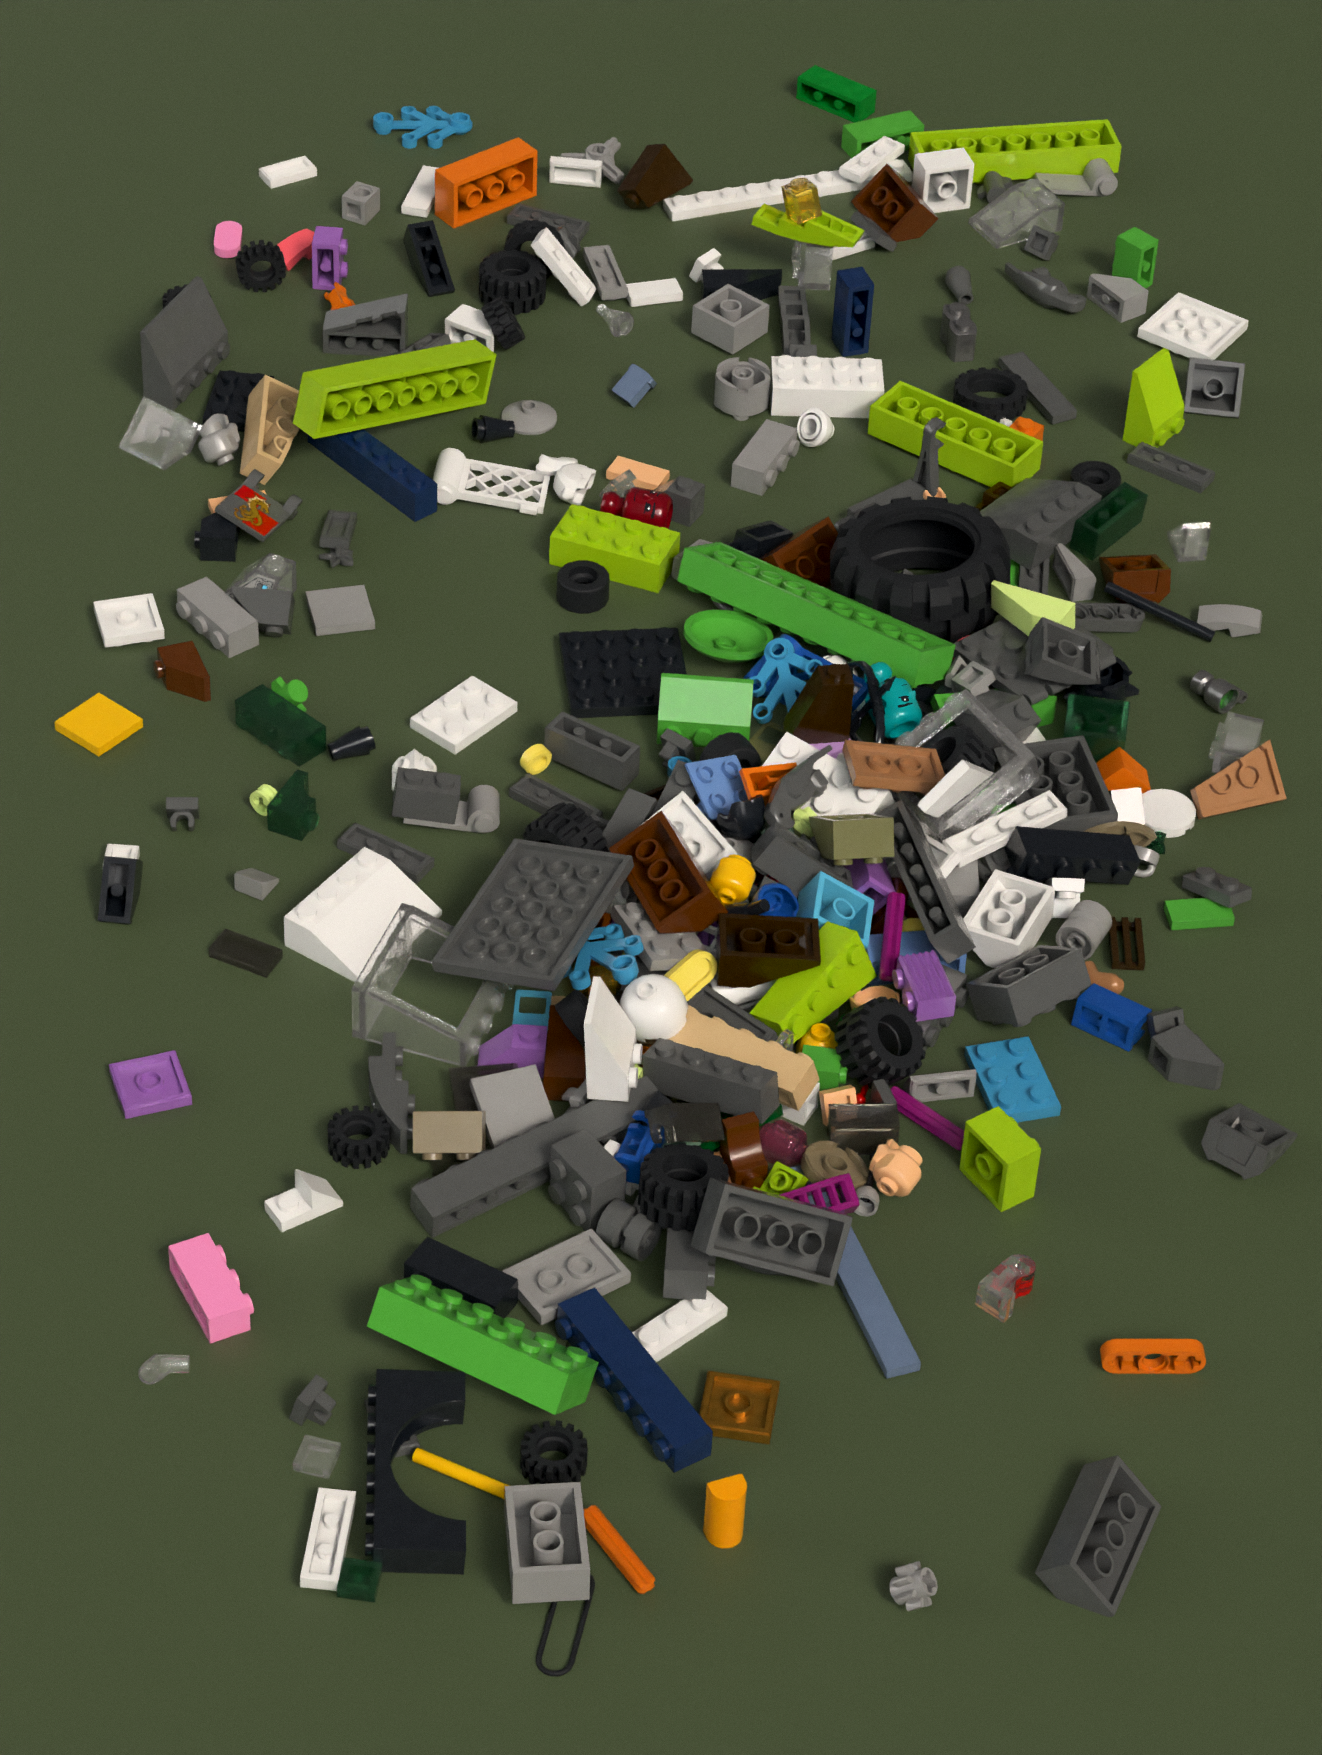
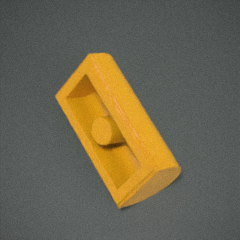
M742 1473L707 1483L703 1532L707 1540L715 1547L732 1548L742 1540L747 1482Z

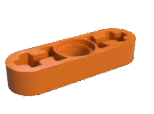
M1111 1339L1100 1347L1102 1367L1105 1371L1113 1374H1192L1202 1370L1206 1365L1204 1346L1196 1339ZM1149 1354H1161L1160 1357L1154 1359L1144 1358Z

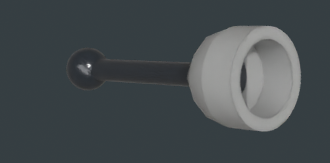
M876 1150L870 1153V1161L876 1153ZM870 1170L866 1186L856 1189L859 1207L854 1212L865 1217L872 1216L877 1212L880 1201L878 1192L873 1188L874 1177L873 1172Z

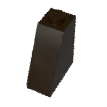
M653 144L646 146L617 191L624 199V203L631 209L650 208L690 185L693 179L666 144Z
M848 664L817 666L782 722L784 734L788 732L808 744L845 742V740H849L854 681Z

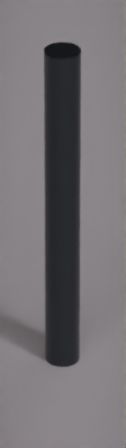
M1108 581L1104 592L1206 641L1211 642L1215 635V631Z

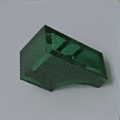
M297 769L268 804L267 822L269 831L302 841L309 831H313L316 828L319 815L316 813V799L309 796L308 773Z

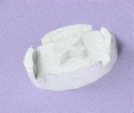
M1154 789L1142 793L1145 825L1153 829L1157 837H1179L1184 835L1189 828L1190 830L1193 828L1196 808L1187 796L1168 789Z

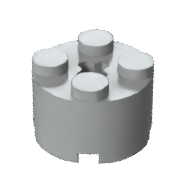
M733 357L719 363L715 374L714 406L727 414L733 415V418L738 421H745L749 419V416L759 414L768 409L771 384L769 367L762 361L754 358H748V362L739 361V357Z

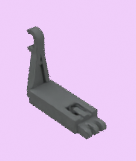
M936 417L925 425L922 448L914 478H910L847 509V517L837 521L834 525L838 533L850 518L857 519L861 510L874 504L883 506L890 504L891 499L911 497L912 500H924L923 493L925 490H928L932 497L937 494V488L939 487L938 449L944 443L938 440L935 434L938 429L944 428L945 422Z

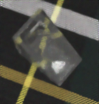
M1211 522L1184 523L1167 532L1177 562L1206 560Z

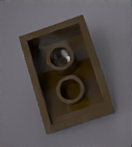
M719 913L716 937L717 986L751 988L820 966L818 918Z

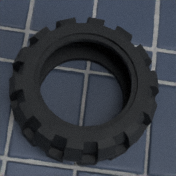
M927 496V500H912L911 497L891 499L890 504L880 506L874 504L860 511L857 519L850 518L839 531L830 551L831 591L951 643H955L973 631L978 632L991 625L996 616L999 615L998 612L991 608V583L995 580L1010 585V547L999 526L990 516L982 517L978 508L963 502L958 505L948 503L947 498ZM904 568H933L945 570L946 572L928 575H909L894 571L903 570Z

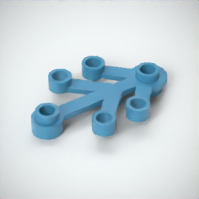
M404 106L401 108L402 120H394L393 115L386 112H380L373 116V128L380 135H387L391 133L392 129H416L402 135V146L408 149L415 148L417 140L429 134L427 136L428 147L433 149L440 148L443 145V139L452 134L464 135L473 127L468 114L457 112L450 115L442 111L438 106L427 107L426 115L417 111L413 106ZM436 129H442V130L438 131L437 133H431L432 131H434V130H436Z
M775 638L766 645L764 656L767 661L757 676L749 678L754 680V684H761L759 689L753 690V697H760L765 693V684L776 669L779 675L778 681L765 701L757 704L753 709V715L760 724H766L771 721L773 717L772 712L783 695L787 711L789 712L797 699L796 692L801 693L807 683L791 675L789 665L806 672L809 678L813 674L810 672L812 667L823 666L820 660L812 659L809 661L795 654L792 643L785 638ZM777 649H784V651L781 654H774V652ZM760 711H768V713L764 717L758 716V713Z
M610 924L606 927L594 928L587 940L600 938L605 940L586 941L577 956L574 971L570 966L563 978L569 976L572 988L575 990L588 988L592 983L588 971L592 959L609 969L614 980L618 981L619 984H630L637 978L639 973L634 956L639 955L644 950L641 937L630 935L625 938L620 924ZM624 950L625 955L614 957L607 952Z

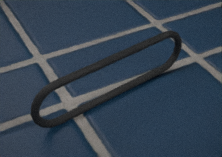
M591 1574L590 1598L584 1604L569 1662L565 1668L558 1671L549 1670L542 1664V1655L557 1606V1602H551L536 1655L537 1667L546 1675L555 1677L565 1675L572 1669L575 1663L595 1589V1580Z

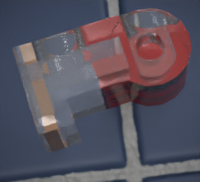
M1015 1254L1000 1263L979 1282L975 1305L1004 1323L1012 1316L1014 1301L1018 1297L1026 1296L1032 1290L1036 1270L1034 1260L1026 1255Z

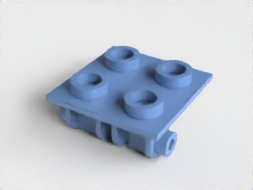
M736 755L685 764L700 799L696 806L709 821L717 819L718 813L728 815L732 803L748 800L739 773L742 767Z

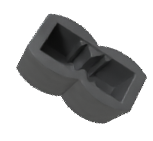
M959 302L944 304L940 338L947 346V355L953 362L973 361L977 326L970 319L969 308Z

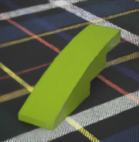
M765 203L753 216L751 223L753 226L779 236L800 242L832 247L853 248L865 231L818 208L810 215L792 206L786 212H782Z

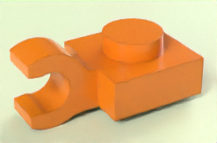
M338 282L334 283L335 288L330 293H324V298L332 305L331 310L355 305L354 301L347 297L346 288Z

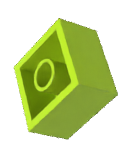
M997 1106L965 1122L959 1170L1000 1212H1003L1034 1197L1041 1148L1034 1138H1030L1018 1126L1013 1117L1008 1116Z

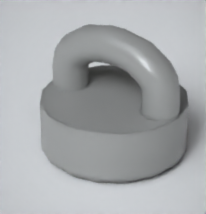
M1134 845L1141 862L1140 864L1148 866L1146 870L1137 869L1134 876L1141 878L1150 877L1157 867L1160 855L1151 849Z

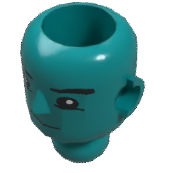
M878 662L871 665L876 678L879 680L880 687L885 683L884 680L892 677V669L888 664ZM864 673V681H865V683H866V682H867V678H866V675H865V673ZM895 678L890 691H887L882 696L885 709L884 738L887 739L902 737L913 732L922 721V711L916 699V691H912L910 684L905 679ZM869 693L867 694V696H866V698H865V704H866V703L868 702V700L870 699V698H869ZM871 709L868 713L876 729L875 717Z

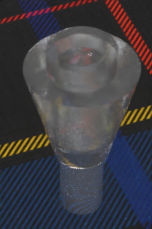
M604 304L597 306L596 312L604 318L612 335L620 338L630 333L634 325V319L630 313L609 309Z

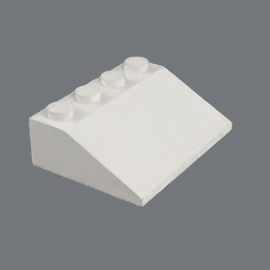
M364 847L284 916L285 946L364 986L442 915V910L390 859Z

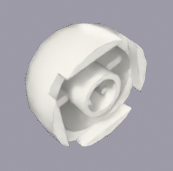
M658 974L642 975L634 979L625 988L620 999L621 1008L636 1028V1038L638 1041L646 1042L645 1039H656L657 1041L659 1038L669 1039L685 1026L688 1003L677 983L666 976Z

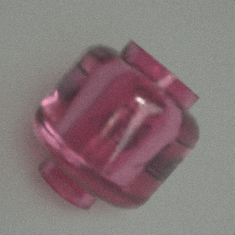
M783 1119L775 1120L773 1123H766L759 1133L766 1161L771 1164H775L778 1161L788 1167H794L797 1163L801 1164V1158L809 1146L807 1145L806 1132Z

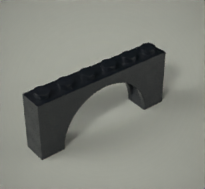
M377 1369L375 1384H368L367 1406H374V1413H368L367 1435H374V1442H367L366 1465H373V1472H367L366 1495H373V1502H366L365 1525H373L372 1533H366L365 1556H372V1572L464 1575L466 1520L439 1516L417 1505L398 1485L393 1475L391 1464L401 1445L405 1441H409L412 1435L416 1434L417 1436L422 1432L444 1425L463 1424L465 1373L455 1371Z

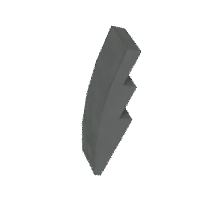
M778 286L783 355H789V344L811 345L805 286Z

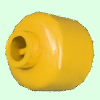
M733 854L717 861L710 883L723 904L741 903L747 900L756 878V873L748 859Z

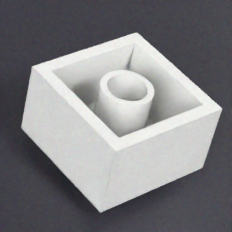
M964 147L915 154L912 187L934 213L970 208L974 162Z

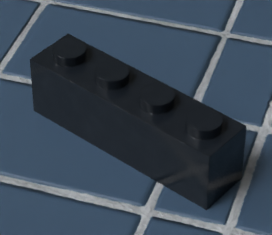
M1016 826L1005 847V852L1014 874L1021 877H1044L1047 879L1076 878L1085 879L1086 882L1129 885L1141 863L1130 835Z

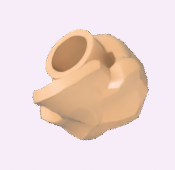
M888 1139L886 1144L878 1145L876 1153L870 1161L869 1170L873 1172L876 1186L880 1192L886 1196L903 1197L908 1196L921 1179V1168L919 1166L923 1160L921 1155L912 1147L907 1145L899 1146L893 1139Z

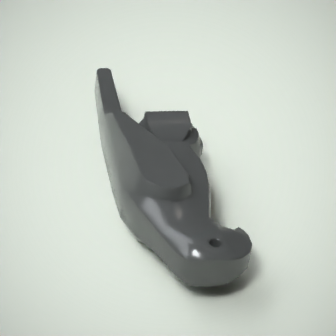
M1009 262L1005 264L1004 272L1024 293L1042 307L1048 309L1058 308L1070 314L1077 313L1085 308L1086 297L1080 294L1069 293L1065 284L1059 279L1051 277L1047 268L1040 267L1032 269V272H1022Z
M831 745L826 746L807 758L776 782L764 810V818L770 826L776 821L789 830L795 824V821L791 818V812L801 808L811 798L820 797L824 793L829 782L820 769H813V765L818 759L832 750Z

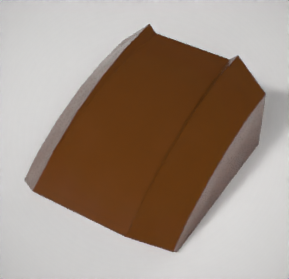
M1156 554L1099 557L1100 568L1106 585L1110 581L1150 601H1156L1158 604L1170 593L1171 569ZM1118 599L1122 604L1127 603L1125 601Z

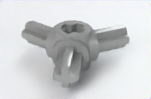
M612 137L604 144L594 143L589 145L585 149V153H562L560 156L602 161V177L606 176L615 184H619L621 179L624 178V172L615 166L614 154L621 148V143L617 141L616 137Z

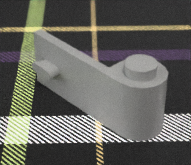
M1102 158L1091 160L1086 165L1083 175L1035 173L1034 175L1043 194L1103 197L1112 194L1118 186L1116 176L1108 162Z
M479 785L474 787L469 793L467 802L459 801L455 824L403 818V823L476 833H489L497 829L500 824V794L493 786Z

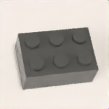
M1038 945L966 985L977 1020L992 1022L993 1025L1005 1023L1012 1024L1013 1027H1022L1031 1023L1032 1017L1055 1010L1056 1004L1063 1000L1077 998L1081 994L1080 991L1092 984L1081 948Z

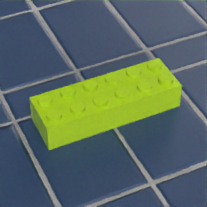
M899 381L870 406L868 434L920 456L925 425L933 418L941 419L946 425L944 428L938 429L935 437L944 443L938 449V464L989 487L994 486L1000 481L1015 487L1024 479L1031 478L1040 470L1043 441L905 382Z

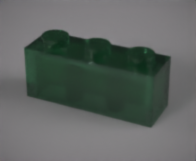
M1126 482L1122 483L1075 521L1069 547L1093 561L1142 521L1148 495Z
M261 684L235 700L236 724L242 730H246L263 744L268 745L280 753L282 757L290 760L300 767L326 751V726L265 685Z

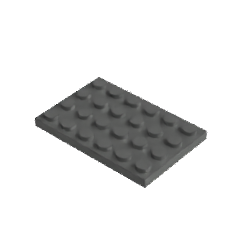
M514 838L433 958L432 966L434 972L555 991L633 869V857L631 855Z

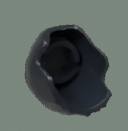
M758 794L754 799L732 803L728 815L718 813L716 819L717 828L724 835L735 840H747L755 837L765 824L763 795Z

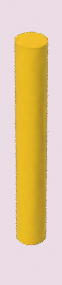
M416 1448L412 1456V1461L502 1499H504L505 1486H510L421 1448Z

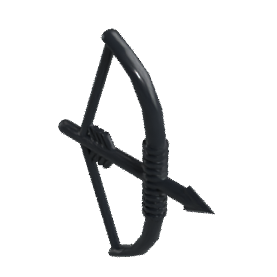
M847 662L846 664L849 665L852 678L853 667H860L864 671L870 698L859 711L857 709L854 712L851 711L849 735L853 741H859L855 732L861 727L863 717L872 709L876 722L874 743L883 744L885 709L882 696L887 691H890L896 676L884 680L885 683L880 687L873 668L867 662Z

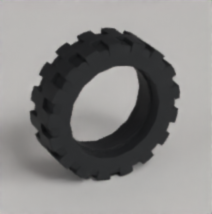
M986 367L978 368V370L970 369L967 370L966 374L961 373L959 378H956L953 403L996 422H1000V419L1003 418L1013 420L1015 416H1021L1023 411L1026 410L1027 382L1021 380V376L1018 374H1011L1009 370L1001 371L999 368L993 367L992 369H986ZM992 391L1002 393L1006 397L987 398L974 393Z

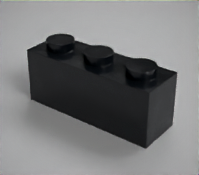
M428 1236L404 1263V1278L411 1275L424 1276L432 1281L431 1285L441 1290L451 1289L463 1295V1300L472 1304L481 1303L487 1305L494 1310L493 1314L502 1318H506L518 1303L517 1278Z

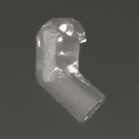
M154 1354L139 1368V1378L143 1383L152 1385L158 1383L170 1373H189L190 1355Z

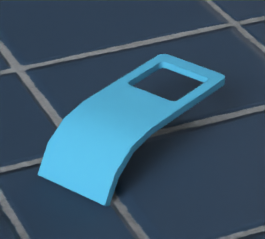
M516 990L512 1025L547 1026L548 1032L552 993L550 991ZM520 998H546L545 1014L520 1013Z

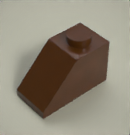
M193 641L158 647V660L153 662L154 671L157 679L162 678L166 689L204 702L211 701L210 676Z

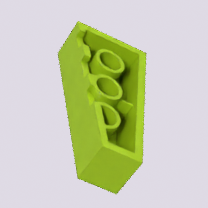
M827 921L819 930L820 966L779 978L751 1010L750 1015L777 1033L778 1039L776 1042L791 1046L805 1035L814 1024L820 1023L877 977L857 931Z

